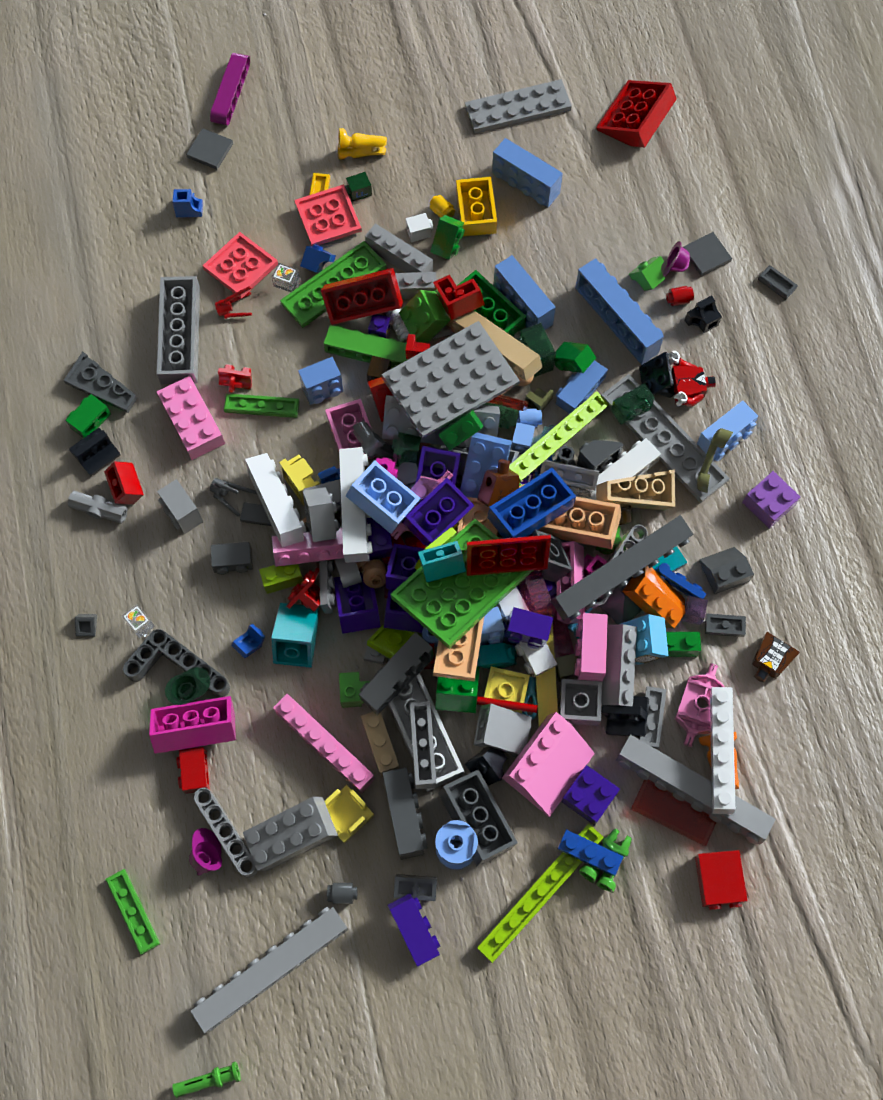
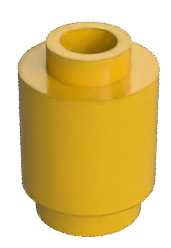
M442 195L434 196L431 199L430 209L440 218L444 215L454 216V206Z

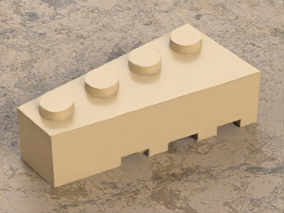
M675 469L610 480L596 485V500L619 504L621 507H629L631 505V508L663 511L675 507Z

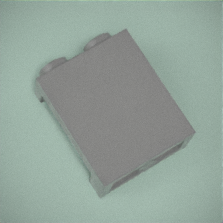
M494 704L483 705L480 708L474 745L478 747L488 746L511 753L512 757L516 758L528 742V736L532 728V717Z

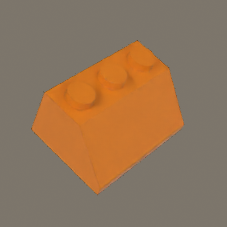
M647 565L642 569L644 573L636 578L632 577L622 592L646 614L665 618L666 628L675 629L685 614V598L652 567L649 568Z

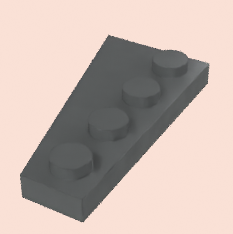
M83 351L63 380L65 384L88 395L92 394L97 399L126 413H129L137 400V396L113 378L110 373L102 369L98 363L90 359Z

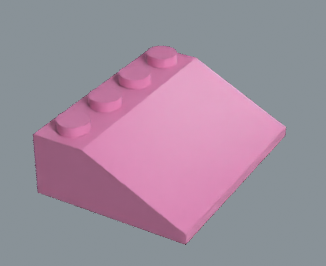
M554 712L545 718L502 779L546 816L550 817L595 753L575 728L561 715Z

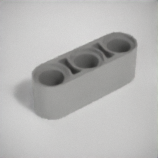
M344 558L334 559L343 588L362 582L356 562L346 563Z

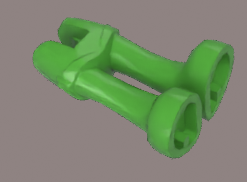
M614 828L603 839L602 846L627 857L632 838L627 835L625 840L622 841L621 846L614 843L619 830ZM585 865L579 871L585 879L592 883H595L600 872L599 869L591 865ZM604 872L596 885L611 893L616 889V884L613 881L614 876Z

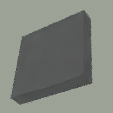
M202 128L187 152V158L218 170L231 149L233 140Z
M714 232L683 246L690 253V261L701 277L732 261V257Z

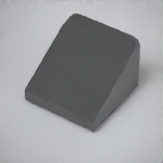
M78 614L75 617L76 636H96L97 614Z

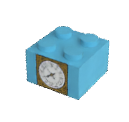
M647 614L621 623L637 627L635 665H641L668 656L665 618Z

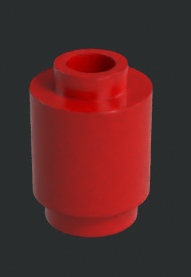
M681 286L669 289L668 293H666L667 303L671 304L672 307L689 304L690 301L694 300L693 288Z

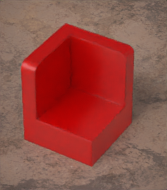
M408 334L405 350L406 359H410L430 348V344L416 342V335Z

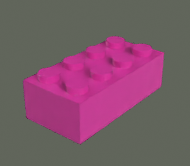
M231 696L151 709L149 736L154 753H165L235 741V712Z

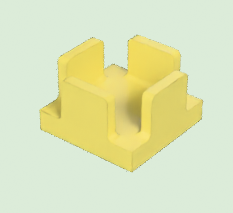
M300 455L295 456L289 461L285 458L279 462L283 478L304 506V489L320 485L318 481L314 482L311 478L313 470Z
M491 667L484 697L524 703L530 675ZM512 710V711H515V712H518V713H522V711H519V710Z
M348 785L341 790L337 789L324 801L338 837L344 844L374 816V813L367 807V804Z

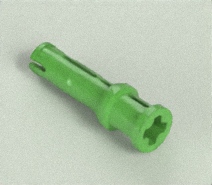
M235 1061L230 1066L220 1069L216 1067L211 1073L174 1083L172 1086L174 1096L178 1098L212 1086L220 1088L225 1083L232 1081L240 1082L239 1067Z

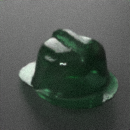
M198 667L174 676L169 680L165 688V695L168 701L176 705L194 702L209 689L210 676L206 670Z

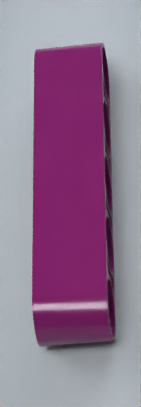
M238 53L231 54L211 109V122L227 126L230 124L250 67V56Z

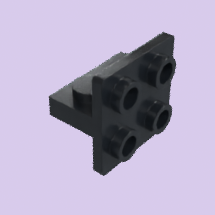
M663 352L639 366L642 388L651 397L659 394L671 398L675 395L669 354L667 352Z
M97 428L69 448L70 452L90 476L121 455L105 431Z
M634 696L633 706L602 705L601 713L607 718L606 734L630 736L631 734L632 736L645 737L649 698Z

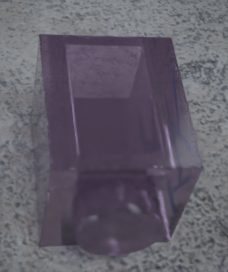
M688 596L685 601V614L682 617V621L701 625L705 619L708 600Z

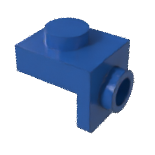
M251 624L247 632L234 640L231 646L245 659L262 647L265 635L254 624Z

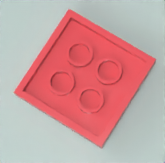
M344 184L294 200L311 246L313 244L322 245L362 232L361 225Z
M239 232L202 266L207 273L233 293H236L248 286L253 289L278 265V260ZM250 290L241 294L238 297L242 299Z

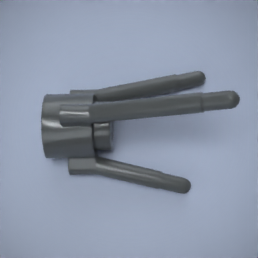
M215 478L210 485V491L214 493L213 497L221 501L238 517L240 513L221 496H226L229 491L238 494V490L258 495L256 490L229 483L219 478Z

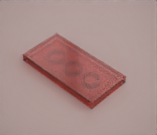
M649 779L643 781L631 807V810L703 846H707L717 823L706 812L696 811L689 802L676 799L673 793L657 788L655 783Z

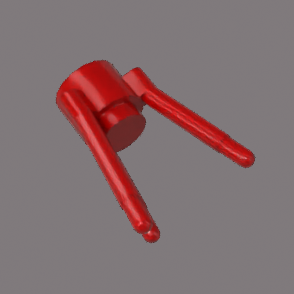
M248 286L216 302L215 307L218 315H224L225 319L252 316V313H230V311H233L231 303L241 300L238 296L250 290L251 287ZM248 292L243 298L251 295V292Z

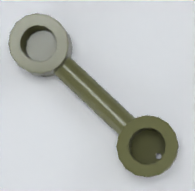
M720 428L713 435L697 477V489L699 491L708 492L710 474L707 473L717 447H725L733 434L732 431Z

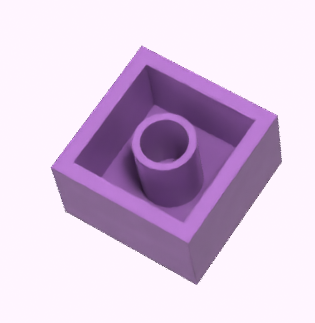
M772 471L747 493L742 503L770 529L797 504L801 496Z

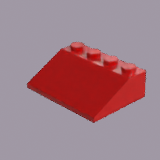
M628 80L597 125V131L629 146L645 148L677 100L672 84Z
M551 535L466 542L464 545L467 576L548 569Z

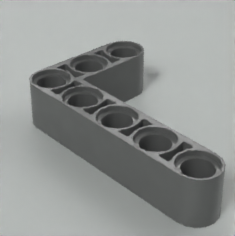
M161 629L153 630L123 666L125 675L131 681L137 682L143 679L159 658L164 655L216 696L224 697L230 691V685L223 675ZM159 637H164L163 642L156 644V640ZM174 648H179V652L176 655H170ZM146 652H151L149 658L143 659V655ZM190 659L194 660V663H193L192 666H189V667H186V666H185V664H186V662H187L188 660H190ZM138 667V671L135 674H130L132 668ZM209 671V675L206 678H200L202 672ZM220 682L225 683V685H224V687H223L222 689H220V690H216V689H215V687H216V685H217L218 683H220Z

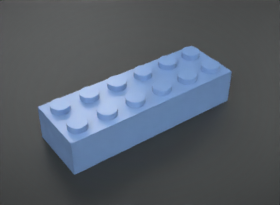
M595 258L578 269L575 288L642 365L658 355L664 338L662 331L656 328L651 318L641 311L638 303L629 297L628 292L620 287L616 278L607 272L604 264Z

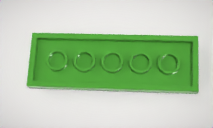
M363 241L281 299V305L304 328L327 311L320 291L324 285L385 270L387 268L386 263Z

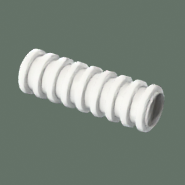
M401 308L387 311L386 316L391 317V325L400 342H407L409 332L399 314Z

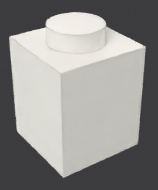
M426 213L405 218L406 230L411 242L431 237L433 224L431 219L427 218Z

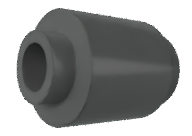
M353 882L333 883V885L327 886L328 902L333 904H353L354 900H357L358 889L354 887Z

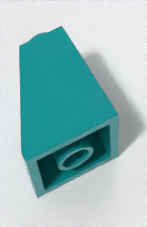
M280 603L271 637L273 664L312 668L319 624V607L313 611L304 605L294 604L289 609L286 607L287 603Z

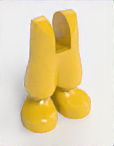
M339 128L338 159L385 155L386 137L354 133L349 137L345 129Z

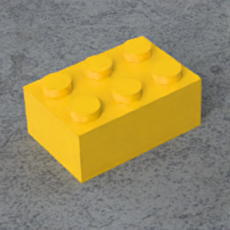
M491 177L456 180L459 220L464 222L463 229H465L463 237L496 234L497 217Z

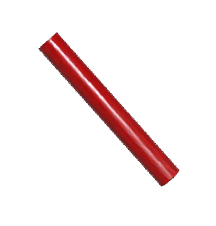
M477 697L478 705L494 704L506 709L537 713L538 705Z

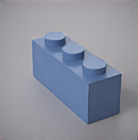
M594 360L584 373L577 372L575 375L572 374L567 380V385L564 388L561 387L556 393V405L567 413H572L604 381L608 369Z

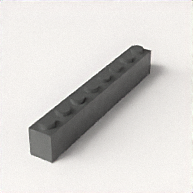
M679 515L551 599L550 602L563 621L567 618L573 620L581 615L580 610L584 607L588 610L596 605L595 600L599 597L605 599L613 593L611 589L617 586L620 589L629 583L627 581L629 577L633 576V578H636L644 573L642 569L647 565L651 568L659 563L658 558L662 555L666 558L674 553L673 548L677 545L681 548L689 543L688 538L694 534L683 517Z

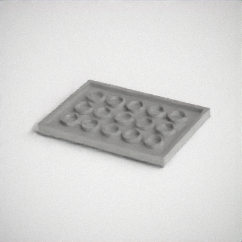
M479 321L382 374V379L422 439L520 383V380Z

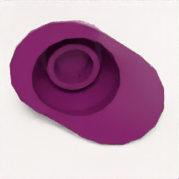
M680 241L675 243L669 253L663 272L664 277L669 271L683 272L689 267L690 253L682 247Z
M207 828L197 829L192 836V850L189 855V863L196 870L198 876H201L203 873L219 870L222 866L221 843L215 833Z

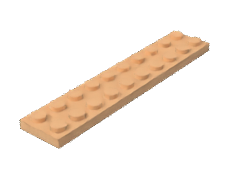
M467 497L475 506L459 521L457 534L471 521L476 519L497 536V529L487 518L489 507L478 501L477 498ZM484 617L450 649L440 640L438 641L433 676L475 681Z

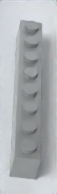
M631 734L616 759L623 768L631 769L640 778L655 783L657 788L669 791L676 799L686 801L696 811H703L713 821L725 824L730 831L744 835L753 844L760 845L766 840L776 820L736 795V810L733 815L712 814V781Z
M328 907L324 908L318 913L319 917L312 922L310 919L301 925V931L296 934L292 932L283 939L284 943L279 947L276 945L272 946L265 952L266 956L261 960L256 958L247 965L248 969L243 973L239 971L229 978L231 982L223 986L221 984L213 989L212 996L207 999L203 997L194 1003L195 1008L191 1010V1013L203 1032L209 1033L348 931L349 929L334 907L331 909Z

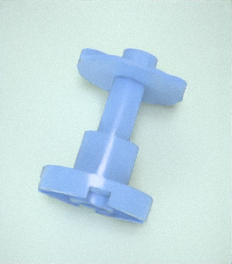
M453 820L443 825L437 832L435 839L436 855L439 861L450 869L457 870L469 866L473 861L472 856L475 854L478 845V838L473 828L460 820Z

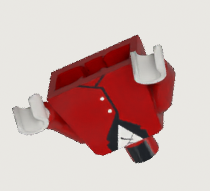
M672 351L669 353L670 365H675L671 370L675 403L677 406L694 407L703 400L707 388L716 386L715 377H705L702 367H697L681 359L678 352Z

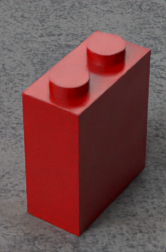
M740 850L702 853L695 856L702 907H708L709 910L721 909V905L739 908L742 907V903L748 901Z

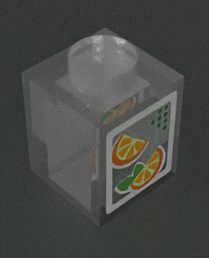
M278 263L271 277L274 287L290 293L295 288H298L301 283L298 269Z
M138 604L122 615V618L138 638L147 636L151 633L152 628L155 627Z

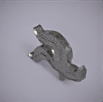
M567 485L576 497H591L592 493L588 489L582 488L579 490L578 487Z

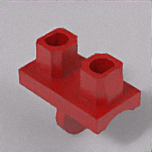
M226 364L224 368L218 369L219 385L229 386V392L234 393L236 388L251 390L252 374L250 368L243 367L241 371H237L233 365Z

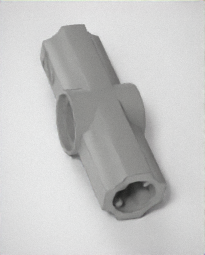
M73 491L68 498V506L70 508L86 512L89 516L96 519L105 518L122 524L127 517V507L109 502V500L99 495L89 496Z

